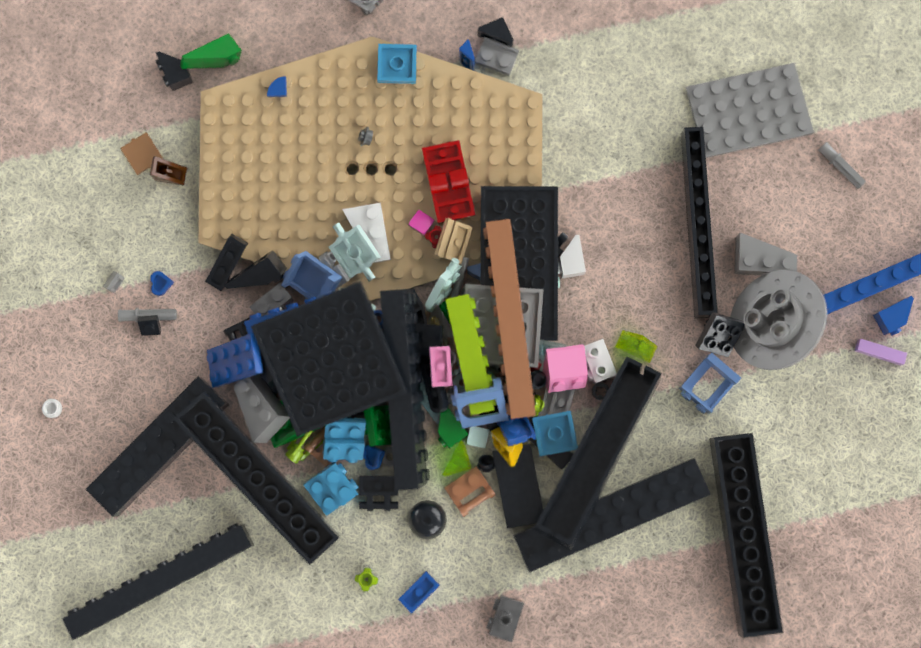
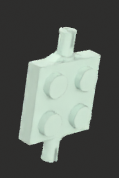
M340 223L335 224L333 228L339 237L329 246V249L339 264H341L348 277L351 279L358 273L363 272L369 282L376 278L370 267L381 256L361 226L357 225L350 231L345 232Z
M457 258L451 259L449 266L446 267V271L439 277L424 305L428 312H432L436 305L439 306L444 298L450 295L452 283L455 284L459 279L460 274L458 272L462 266L459 265Z

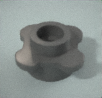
M369 127L364 128L359 133L358 141H361L360 146H369L371 144L373 131L369 130Z

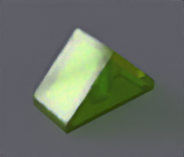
M622 330L615 348L650 363L657 345L643 335Z
M461 440L442 474L445 477L472 469L465 443Z

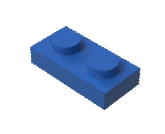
M426 571L398 600L412 614L440 584Z

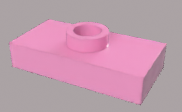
M450 346L430 347L432 387L452 386Z

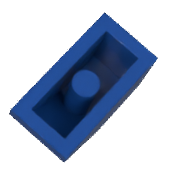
M913 296L905 298L873 315L883 335L890 333L893 336L902 331L901 327L907 325L914 300Z

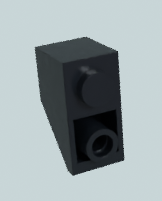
M160 51L156 52L158 59L155 61L159 70H163L165 74L162 78L166 87L170 86L175 91L194 83L189 70L180 67L181 59Z

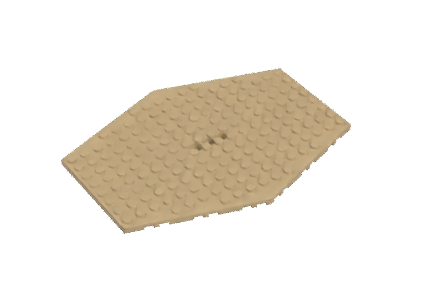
M368 37L201 91L198 243L222 251L228 237L234 234L249 243L241 258L255 262L273 250L287 267L286 272L290 269L292 265L291 260L296 254L307 251L319 259V256L323 253L331 252L329 246L339 237L333 228L335 224L340 223L345 232L353 229L342 209L381 203L391 260L372 263L370 270L376 278L370 282L362 272L336 290L362 281L369 300L374 301L380 298V291L411 289L438 280L446 271V267L449 266L451 261L434 255L436 249L432 247V243L426 240L425 236L408 226V223L418 210L435 220L428 232L437 225L442 230L444 223L438 224L422 148L460 140L475 216L454 221L473 227L464 257L470 258L468 266L481 263V186H542L543 94L417 52L416 84L378 83V44L393 43L376 37ZM286 76L287 97H267L270 84L275 79ZM369 127V130L373 131L371 144L369 146H360L361 141H358L359 133L364 128ZM351 166H356L358 171L356 174L351 175L348 173V169ZM370 166L377 168L376 173L373 175L367 173V169ZM390 166L396 169L392 175H388L385 172ZM336 259V262H335L334 266H336V265L339 264V262L337 261V259Z

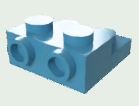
M343 418L326 425L323 459H327L332 463L338 460H347L350 463L363 460L366 420Z
M331 463L303 484L326 516L358 495L357 489L359 486L353 478L349 480L345 475L347 470L342 463Z

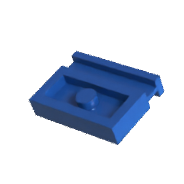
M508 415L509 420L497 422L508 446L526 442L528 438L536 439L535 431L527 417L511 419V415Z

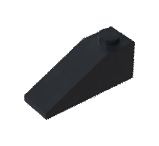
M272 250L231 277L224 286L226 289L268 285L272 281L276 283L283 278V273L287 267Z

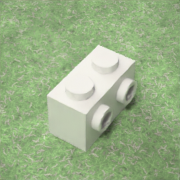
M603 339L584 346L589 382L593 381V384H597L617 375Z

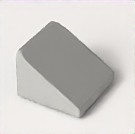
M113 271L103 287L114 293L125 278Z

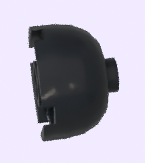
M420 501L409 512V528L419 538L426 540L436 538L446 527V512L435 501Z

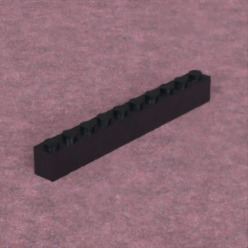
M684 127L680 135L694 319L710 318L712 312L718 313L704 128Z
M236 523L227 528L228 532L222 535L219 532L209 537L211 541L205 544L202 541L193 545L192 551L188 553L182 551L174 556L175 560L169 563L165 560L157 564L156 570L150 572V569L138 574L140 578L133 581L131 578L121 583L122 587L116 591L112 588L103 593L104 597L98 600L95 597L85 602V607L81 609L76 607L67 612L68 616L62 618L71 639L75 640L254 546L245 525H238Z

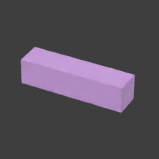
M864 339L857 340L855 352L900 366L905 364L906 352Z

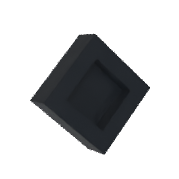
M158 315L138 316L137 322L141 336L161 335Z

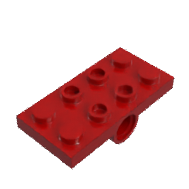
M460 140L422 148L438 224L444 223L446 218L458 220L475 216Z

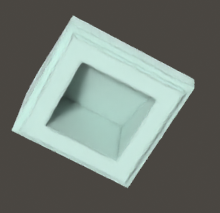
M477 426L470 427L466 445L486 448L489 429Z

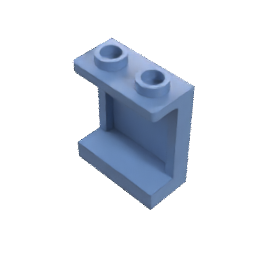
M304 251L292 258V265L284 273V280L281 286L284 288L291 286L306 298L316 297L317 299L324 294L334 292L342 276L322 264L307 251Z

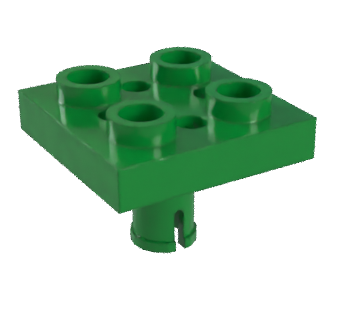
M389 405L373 406L364 410L366 420L364 436L368 435L370 447L392 445Z

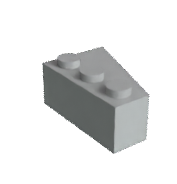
M739 233L736 236L734 274L762 276L778 270L797 272L796 254L743 233Z
M260 374L239 380L234 385V389L253 443H267L288 421L289 416L285 407Z

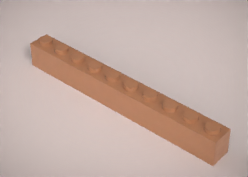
M510 219L486 222L487 228H483L485 240L488 239L489 247H486L487 259H491V266L488 267L489 277L493 278L494 286H491L492 298L496 297V305H493L494 316L498 317L499 325H496L497 337L501 336V344H498L499 355L503 356L504 364H501L502 376L506 375V383L503 384L504 394L508 395L509 403H506L507 415H511V419L536 416Z

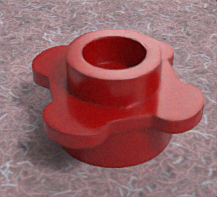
M438 225L425 234L426 240H429L435 249L442 231Z

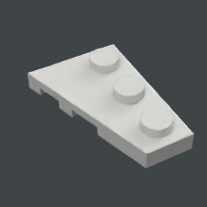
M381 203L342 209L352 228L360 225L381 256L373 263L391 260Z

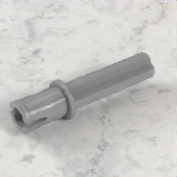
M828 142L818 149L830 161L829 164H833L857 189L865 184V180L840 156L841 153L838 154Z
M139 308L135 310H118V321H136L138 323V316L158 315L159 321L176 320L177 310H139Z

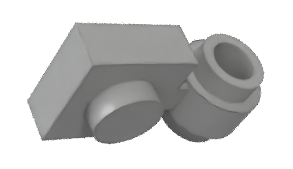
M325 252L319 256L318 260L322 264L342 276L337 288L350 280L341 264L334 266L336 258L332 252Z

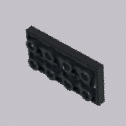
M531 444L523 445L517 462L513 467L507 463L497 450L492 451L507 529L537 523L543 512V505Z

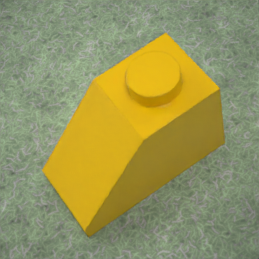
M500 428L492 430L493 446L511 467L515 466L523 448L522 443L508 446Z

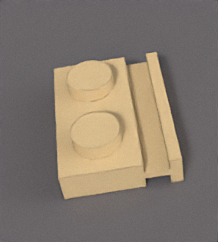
M446 218L434 255L450 261L452 258H457L459 264H461L473 227Z

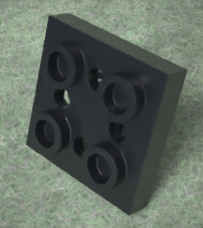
M712 312L710 318L705 321L707 324H704V329L695 346L700 350L729 357L745 324L742 320Z

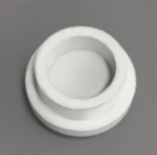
M48 399L43 403L42 412L48 418H56L62 412V405L56 399Z

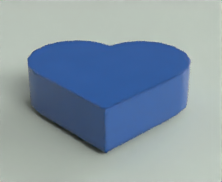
M155 271L151 274L150 280L153 283L151 291L156 296L164 295L174 284L169 277L160 271Z
M364 446L363 458L365 459V466L369 470L380 468L386 451L375 446Z

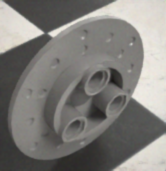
M791 270L773 271L755 279L739 295L730 317L742 320L745 324L734 349L744 361L764 370L788 368L803 360L820 341L826 325L827 307L820 288L807 276Z

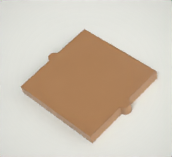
M147 132L136 139L132 138L131 142L120 148L137 175L148 168L151 169L154 156L164 159Z

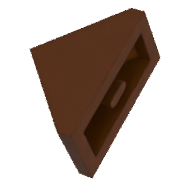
M156 156L153 157L150 176L155 181L184 186L187 167Z

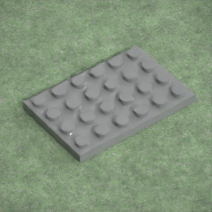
M795 63L686 87L695 126L704 128L706 158L814 133Z

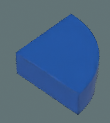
M286 76L279 77L270 84L267 97H287Z

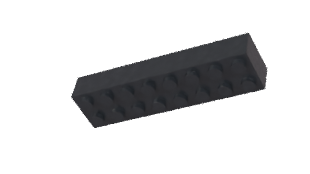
M198 376L85 489L112 517H119L193 442L189 435L174 420L182 410L204 391L223 410L229 406L203 378Z

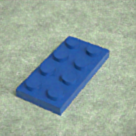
M254 333L207 350V361L210 370L209 377L212 388L221 387L263 373L259 345Z

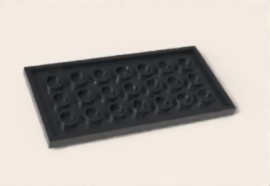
M481 186V285L494 286L493 278L489 277L488 267L491 266V259H487L486 247H489L488 239L485 240L483 228H487L486 222L510 219L519 288L543 289L540 341H558V186Z

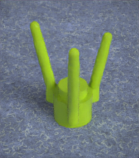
M312 431L306 433L298 444L296 440L291 441L286 448L288 451L285 453V456L296 464L300 460L304 461L310 453L308 451L303 453L305 449L302 445ZM324 440L316 446L315 450L323 444Z

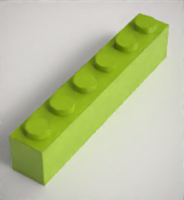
M470 294L446 299L465 390L469 392L490 388V386H493L491 374L487 375L486 371L489 362L487 355H483L482 348L485 347L483 336H479L477 330L481 326L479 317H475L473 309H476L474 297L470 298ZM493 399L469 404L470 413L475 415L493 411L497 401Z

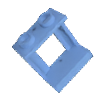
M710 353L681 385L679 389L682 392L680 394L686 400L694 401L697 404L695 407L701 413L710 414L733 385L739 382L741 377L717 356ZM712 367L725 380L709 399L702 401L692 393V389L706 371Z
M501 378L493 379L494 387L458 393L457 386H454V394L451 395L452 404L457 406L455 415L457 421H461L462 428L509 420ZM493 399L497 401L499 410L497 413L467 417L463 413L462 408L467 404Z

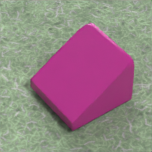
M418 210L408 223V226L425 236L435 220Z

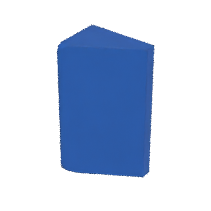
M468 39L459 48V62L465 68L475 71V57Z

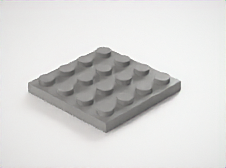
M465 284V295L470 294V298L474 297L476 309H473L474 316H478L481 328L477 330L479 336H483L485 347L482 348L483 355H487L489 364H504L503 356L499 355L498 344H501V336L497 337L496 325H499L498 317L494 316L493 305H496V297L492 298L491 286ZM520 288L530 367H538L543 289Z

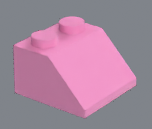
M584 344L546 349L543 372L547 380L545 386L548 393L586 387L588 372Z

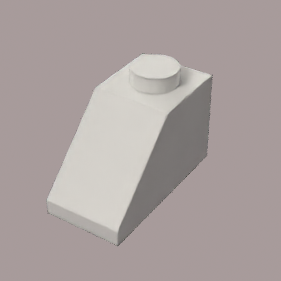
M575 235L559 258L558 274H561L562 278L581 276L586 273L579 235Z

